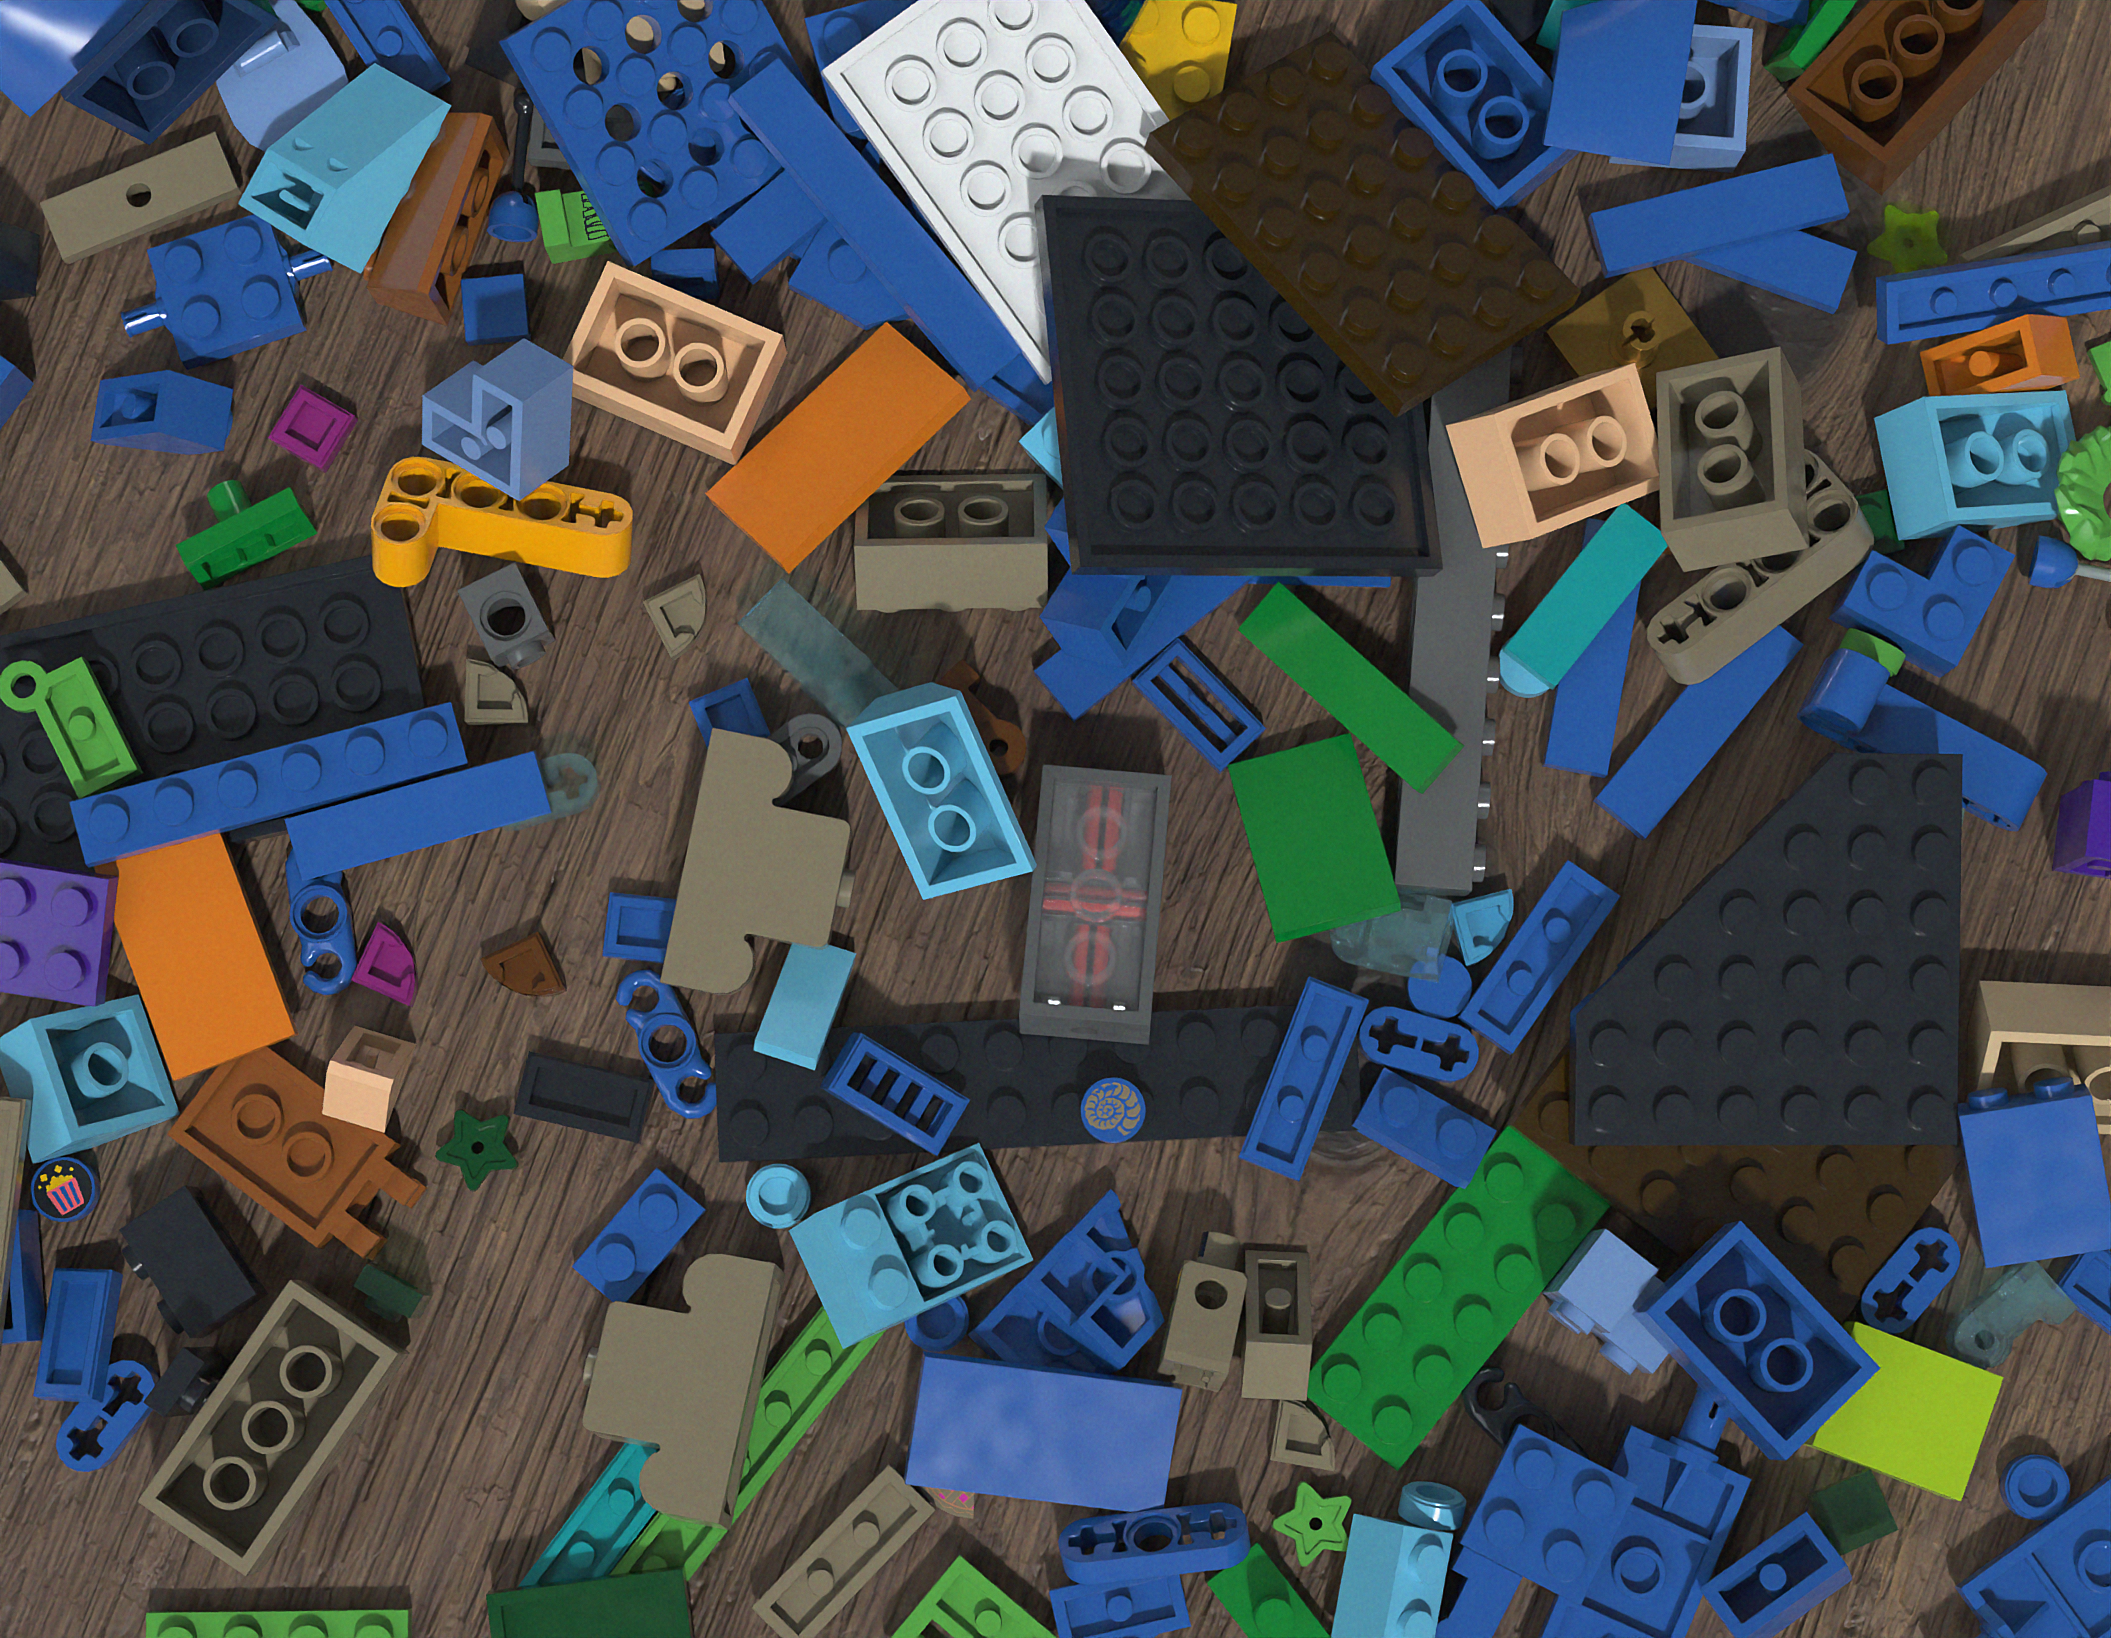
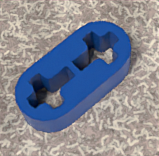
M1384 1006L1373 1010L1362 1020L1357 1031L1359 1049L1367 1060L1383 1067L1437 1082L1452 1083L1465 1078L1474 1070L1478 1061L1479 1048L1475 1037L1468 1029L1458 1024L1397 1007ZM1386 1019H1391L1396 1022V1033L1414 1039L1413 1047L1393 1045L1389 1049L1388 1054H1383L1377 1051L1379 1046L1378 1040L1369 1036V1030L1371 1027L1379 1028ZM1448 1036L1457 1038V1049L1460 1052L1466 1053L1464 1063L1455 1062L1449 1071L1440 1069V1057L1421 1051L1423 1041L1441 1045Z
M1926 1227L1910 1231L1891 1258L1865 1287L1861 1299L1854 1307L1859 1321L1864 1325L1888 1334L1900 1333L1909 1328L1947 1285L1959 1268L1961 1254L1954 1238L1939 1228ZM1937 1242L1941 1248L1937 1252L1936 1257L1942 1263V1266L1939 1270L1925 1268L1913 1279L1908 1273L1920 1259L1918 1252L1914 1250L1916 1244L1931 1245ZM1902 1283L1906 1289L1894 1304L1901 1312L1897 1319L1883 1317L1877 1320L1873 1315L1878 1308L1877 1302L1872 1298L1874 1293L1877 1291L1882 1294H1889Z
M121 1360L108 1367L103 1403L79 1402L64 1421L57 1434L56 1449L59 1458L67 1467L83 1472L96 1471L107 1467L118 1457L153 1411L152 1408L144 1403V1400L160 1380L159 1374L154 1368L140 1360ZM138 1374L142 1379L137 1389L144 1395L141 1402L135 1400L126 1401L115 1413L110 1408L121 1394V1389L115 1384L119 1376L132 1378ZM103 1418L108 1424L97 1438L98 1444L103 1447L101 1454L89 1453L81 1458L77 1453L81 1446L80 1440L75 1436L77 1430H92Z

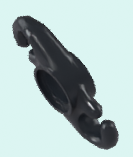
M1481 1367L1462 1390L1461 1394L1465 1412L1502 1451H1504L1510 1439L1509 1429L1513 1421L1519 1416L1530 1414L1536 1416L1543 1423L1546 1438L1590 1460L1586 1451L1561 1427L1548 1411L1536 1406L1523 1396L1516 1383L1508 1382L1505 1384L1504 1399L1497 1408L1488 1409L1479 1403L1478 1391L1483 1384L1488 1382L1499 1383L1504 1380L1505 1372L1500 1367Z

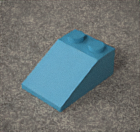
M2066 390L1928 396L1874 418L1898 540L1945 537L1958 525L1974 533L2058 519V505L2054 489L2059 486L2056 474L2057 464L2062 453L2067 450L2070 441H2076Z

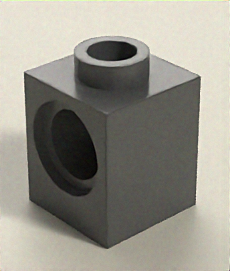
M515 562L457 590L490 658L498 668L510 664L512 669H519L530 665L546 654L544 646L556 641L523 573ZM509 607L523 609L526 615L525 623L517 633L509 636L495 633L494 622L502 610Z

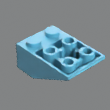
M374 63L267 148L238 204L305 246L361 274L371 254L377 249L381 236L400 200L409 190L411 180L428 148L438 136L441 124L451 105Z
M979 1143L823 1209L789 1230L843 1349L1033 1261L1031 1253Z

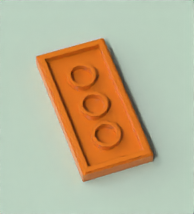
M885 322L705 494L714 506L789 574L960 411L971 398L963 386L889 323Z
M224 832L94 866L96 873L118 876L114 923L173 1081L185 1079L299 1035Z

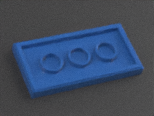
M923 1351L904 1482L906 1485L1128 1512L1164 1509L1183 1389L1179 1383Z

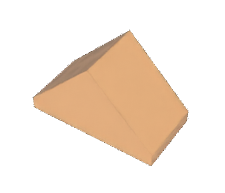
M354 1025L329 1062L326 1073L322 1114L385 1133L416 1044Z

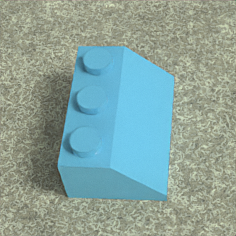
M929 682L876 698L846 727L923 900L1032 872L1037 867L961 691Z

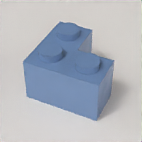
M525 338L484 366L473 360L423 395L422 445L514 499L522 500L569 465L573 366Z
M1609 1230L1590 1231L1541 1292L1553 1301V1304L1547 1311L1577 1335L1580 1332L1588 1335L1591 1331L1604 1342L1599 1353L1627 1375H1631L1635 1368L1639 1369L1642 1373L1653 1374L1669 1354L1632 1315L1664 1284L1654 1276L1658 1269Z

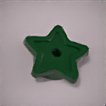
M458 1109L454 1114V1138L435 1153L436 1159L440 1162L460 1167L469 1191H477L490 1172L514 1170L519 1165L518 1160L506 1146L505 1141L511 1118L509 1115L503 1114L481 1122L465 1110ZM475 1142L483 1143L484 1150L482 1153L475 1154L473 1152L472 1146Z

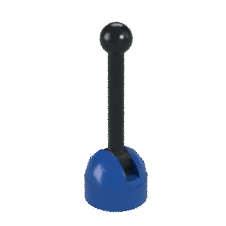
M522 92L513 101L514 110L518 114L510 191L501 193L492 202L487 224L488 234L509 242H529L536 239L539 223L536 204L532 198L523 194L530 118L533 115L534 103L527 92Z

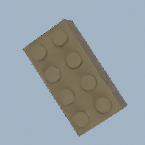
M289 1280L137 1502L244 1576L261 1572L410 1352L306 1281Z

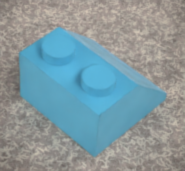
M139 994L107 1001L96 1007L85 1006L32 1018L0 1037V1068L10 1097L32 1100L26 1144L33 1164L88 1150L180 1115Z

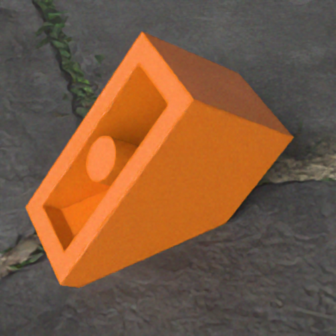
M2026 314L1920 352L1929 396L2040 392L2080 378L2066 317Z

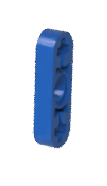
M1218 1502L1079 1519L1069 1524L1062 1531L1058 1540V1546L1066 1575L1077 1583L1090 1585L1231 1568L1246 1558L1250 1551L1251 1542L1247 1520L1243 1511L1235 1505ZM1225 1532V1538L1214 1540V1534ZM1163 1535L1171 1539L1170 1544L1159 1551L1146 1552L1138 1548L1139 1543L1149 1536ZM1183 1535H1190L1192 1544H1185ZM1124 1542L1125 1552H1119L1118 1543ZM1095 1547L1093 1554L1085 1555L1086 1548Z

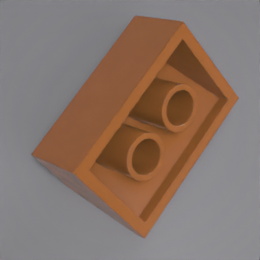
M447 113L441 124L438 136L428 148L411 180L409 190L400 200L389 221L382 246L378 245L364 267L363 278L365 281H368L367 289L377 304L448 326L461 290L460 280L465 279L509 157L508 149L492 116L483 113Z

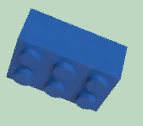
M1480 0L1451 1L1373 66L1370 80L1389 93L1392 103L1416 128L1425 131L1432 138L1434 146L1459 172L1466 174L1472 179L1476 190L1495 210L1501 207L1508 213L1581 152L1542 144L1553 82Z
M1742 1221L1725 1224L1632 1313L1769 1460L1786 1461L1880 1369L1879 1365Z

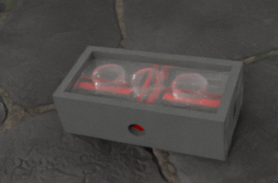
M1043 764L1034 852L1037 867L1032 873L1019 1008V1028L1021 1034L1149 1045L1172 775Z

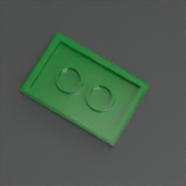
M1351 733L1227 765L1276 944L1401 911L1400 899Z

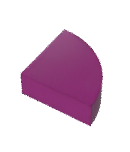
M378 922L351 980L413 1008L418 992V971L413 954L396 932Z

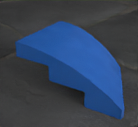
M0 0V90L25 114L31 117L84 68L150 0Z
M1600 0L1563 10L1550 75L1554 80L1542 144L1669 166L1683 96L1697 0Z
M1111 1189L1108 1190L971 1330L968 1336L993 1360L1111 1375L1123 1368L1165 1322L1154 1292L1146 1285L1144 1279L1145 1267L1137 1247H1132L1120 1216L1119 1208L1121 1203L1118 1195Z

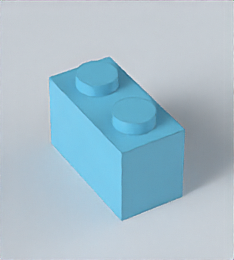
M1353 1514L1331 1638H1435L1453 1534L1405 1522Z

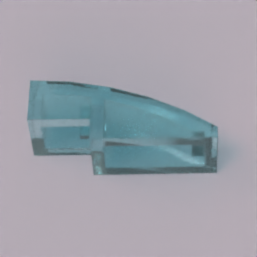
M782 578L737 623L847 734L846 727L876 698L900 691L874 667L871 660Z

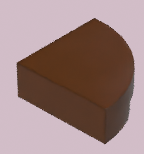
M539 932L480 958L485 969L495 980L518 994L531 997H549L567 991Z

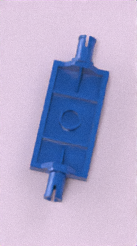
M1699 1385L1696 1388L1697 1393L1677 1438L1671 1436L1669 1441H1666L1632 1425H1627L1609 1470L1639 1485L1637 1493L1581 1606L1555 1594L1537 1638H1685L1703 1596L1699 1588L1709 1582L1752 1480L1717 1463L1719 1457L1714 1454V1451L1729 1416Z
M2111 1474L2066 1505L2057 1515L2044 1521L1955 1586L1958 1593L1981 1623L1979 1626L1981 1634L1975 1638H2111Z

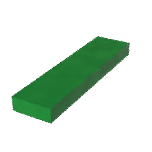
M1279 581L1237 629L1417 792L1423 794L1465 746Z

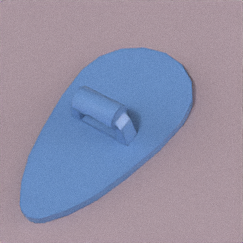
M268 0L279 20L216 81L219 93L235 127L249 144L264 152L350 83L345 66L324 34L295 0Z

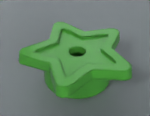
M1300 1481L1297 1484L1294 1507L1271 1521V1526L1273 1529L1294 1539L1298 1563L1300 1566L1306 1567L1323 1549L1347 1552L1349 1537L1342 1522L1352 1503V1499L1349 1495L1323 1498L1306 1481ZM1314 1517L1319 1518L1322 1522L1318 1530H1313L1309 1526L1310 1520Z

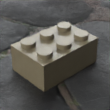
M1781 347L1657 372L1661 534L1683 572L1808 549L1809 535L1801 387Z

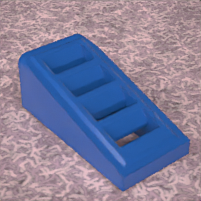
M856 1032L849 1036L820 1086L826 1092L936 1156L939 1154L970 1099L866 1035ZM866 1055L874 1061L857 1090H854L847 1084ZM887 1069H890L897 1074L882 1100L877 1104L870 1098ZM912 1082L920 1088L903 1117L900 1118L893 1114ZM935 1095L943 1100L926 1131L923 1132L916 1128L915 1125L931 1098Z

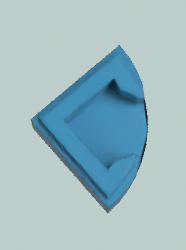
M1512 889L1447 906L1464 967L1474 965L1486 958L1498 947L1505 937L1513 915Z

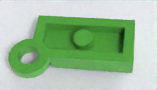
M80 657L50 673H47L44 668L32 661L23 660L12 663L3 670L0 675V698L8 707L17 712L30 713L36 711L79 799L105 793L143 774L86 659ZM21 676H32L36 682V690L30 697L18 698L14 692L16 680Z

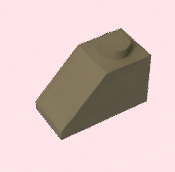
M1245 1250L1244 1273L1248 1275V1281L1242 1305L1241 1398L1306 1401L1312 1353L1309 1253Z

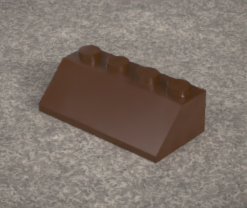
M1871 0L1787 90V97L1829 154L1833 153L1835 161L1882 196L2045 19L2048 0Z

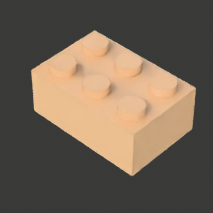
M607 261L562 360L573 366L572 397L735 466L745 449L786 358L787 351L783 335Z
M1635 363L1587 374L1446 425L1483 548L1530 540L1660 489L1658 439Z

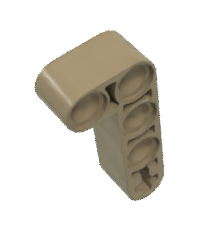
M1804 449L1809 548L1719 565L1661 609L1651 619L1647 628V639L1669 676L1677 683L1685 685L1698 684L1711 677L1862 563L1872 551L1874 534L1855 496L1828 466L1810 450ZM1844 525L1843 527L1833 531L1835 528ZM1792 564L1790 567L1781 570L1783 567ZM1740 603L1737 607L1730 609L1735 604Z

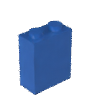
M2071 1077L2049 1078L2035 1082L2033 1084V1092L2009 1096L2006 1088H1988L1969 1093V1102L1958 1104L1957 1121L1980 1251L1986 1268L2111 1249V1202L2093 1099L2085 1083L2074 1085L2073 1078Z

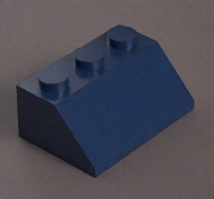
M152 0L60 93L65 101L151 145L250 49L279 18L268 0Z

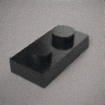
M211 1346L183 1347L146 1397L144 1403L164 1418L193 1415L197 1408L201 1410L223 1378L222 1374L231 1361Z

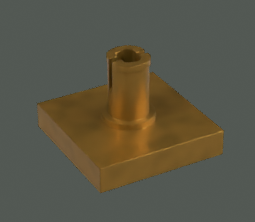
M1652 267L1630 272L1550 327L1543 335L1547 344L1573 379L1635 363L1650 413L1657 409V372L1719 359Z

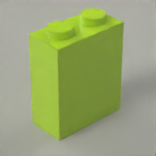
M1844 1321L1841 1327L1879 1365L1880 1369L1803 1445L1943 1498L1961 1501L2004 1377L1859 1322Z

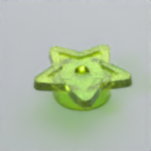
M1888 205L1884 211L1885 232L1867 246L1868 254L1890 261L1895 274L1917 271L1920 265H1941L1946 263L1948 256L1937 243L1936 227L1939 220L1938 212L1931 211L1922 215L1916 213L1905 214L1896 207ZM1903 239H1912L1913 247L1906 248L1903 245Z

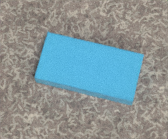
M792 944L757 1033L754 1051L815 1070L852 972L856 953L829 945L826 949L818 950Z

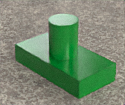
M1810 0L1807 24H1796L1791 27L1763 68L1780 82H1785L1802 75L1817 59L1822 50H1825L1851 22L1846 16L1857 0Z
M228 480L217 484L207 494L208 503L218 524L176 544V548L184 565L206 591L318 534L308 512L290 487L252 506L242 483L237 480Z
M1257 1541L1251 1545L1248 1555L1242 1562L1231 1568L1220 1569L1205 1581L1248 1638H1331Z

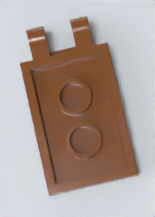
M270 1046L218 1065L168 1131L167 1135L315 1247L324 1249L332 1237L335 1236L362 1258H369L374 1261L389 1240L373 1227L360 1220V1215L380 1189L403 1206L407 1205L411 1209H413L428 1189L412 1175L390 1161L401 1144L386 1133L322 1114L325 1087Z

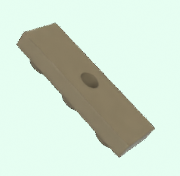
M213 132L42 201L40 205L61 258L68 265L241 195L242 192L220 138L216 132ZM151 194L148 204L143 207H135V202L139 196Z

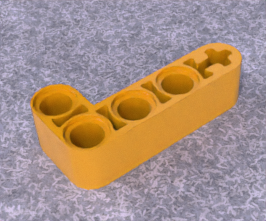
M409 457L400 460L390 469L371 518L372 567L376 577L385 584L393 587L416 585L424 580L429 573L438 547H444L592 577L609 578L627 570L631 563L633 510L627 501L617 495L546 481L529 495L518 501L455 463L426 457Z

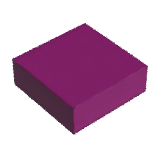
M300 385L268 438L272 443L326 473L358 422V419L355 415Z

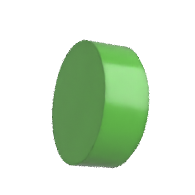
M1848 628L1838 648L1850 649L1870 657L1890 672L1889 678L1897 675L1906 658L1905 653L1891 644L1854 628Z

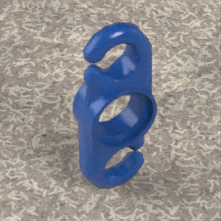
M292 848L285 862V871L290 903V922L298 934L302 945L300 961L304 966L309 967L314 964L320 955L332 953L338 957L341 963V969L335 977L324 979L313 971H307L303 976V983L315 993L322 995L337 994L350 985L352 976L357 968L352 923L353 912L341 887L342 871L302 881ZM320 897L332 899L339 911L336 925L325 933L311 932L304 921L306 907L311 901Z
M637 970L627 975L619 984L615 999L619 1005L627 1006L636 988L650 986L655 989L658 997L656 1006L647 1012L631 1008L626 1012L625 1019L636 1031L640 1055L668 1108L686 1119L701 1118L711 1113L717 1105L716 1083H709L705 1089L704 1096L697 1102L685 1101L680 1096L679 1091L681 1082L687 1077L695 1076L706 1080L711 1076L712 1069L701 1056L697 1034L673 987L661 983V975L652 970ZM664 1026L680 1028L687 1039V1047L684 1054L674 1062H661L651 1052V1038L659 1028Z

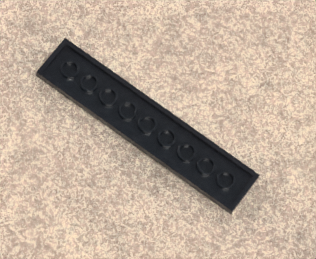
M1297 1005L1151 1012L1149 1045L1021 1034L1019 1018L830 1028L815 1070L754 1051V1043L758 1032L714 1034L719 1163L930 1153L820 1088L825 1076L853 1032L866 1035L970 1099L940 1152H958L977 1143L980 1144L982 1150L1111 1144L1099 1141L1089 1134L1082 1123L1080 1112L1082 1099L1086 1091L1094 1083L1105 1078H1121L1129 1081L1137 1087L1145 1102L1146 1113L1141 1128L1132 1138L1121 1143L1246 1137ZM1357 1033L1318 1133L1356 1132L1359 1130L1352 1126L1361 1110ZM865 1055L847 1085L857 1090L874 1060ZM887 1069L870 1098L877 1104L880 1103L897 1073ZM912 1082L910 1083L893 1114L900 1118L903 1117L919 1090V1086ZM933 1095L915 1127L925 1132L943 1100Z

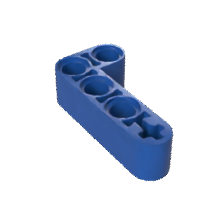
M1840 648L1825 659L1797 713L1796 718L1801 723L1855 753L1963 754L1962 809L1999 828L2013 832L2019 831L2047 776L2044 768L2029 758L1886 684L1890 677V672L1870 657L1850 649Z

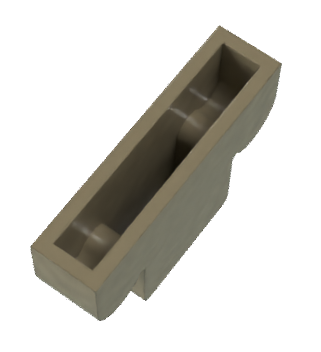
M712 728L660 982L665 985L715 995H732L742 991L752 981L756 971V956L752 946L747 943L749 937L823 950L829 946L837 907L850 908L857 873L856 870L845 868L852 838L850 825L841 819L775 806L777 802H781L791 791L794 784V767L788 753L774 741Z
M707 1254L700 1257L688 1267L683 1278V1295L686 1303L691 1307L689 1313L685 1314L621 1301L612 1302L607 1309L599 1348L591 1347L583 1373L584 1385L590 1386L582 1419L583 1426L603 1439L660 1449L644 1462L639 1476V1488L644 1500L653 1509L670 1518L725 1530L731 1529L786 1275L775 1263L726 1254Z

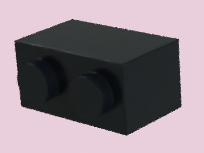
M184 1185L119 1229L128 1243L127 1246L122 1248L124 1258L141 1280L144 1281L149 1277L163 1296V1299L157 1302V1307L167 1324L178 1335L185 1331L189 1338H204L268 1295V1292L199 1187Z

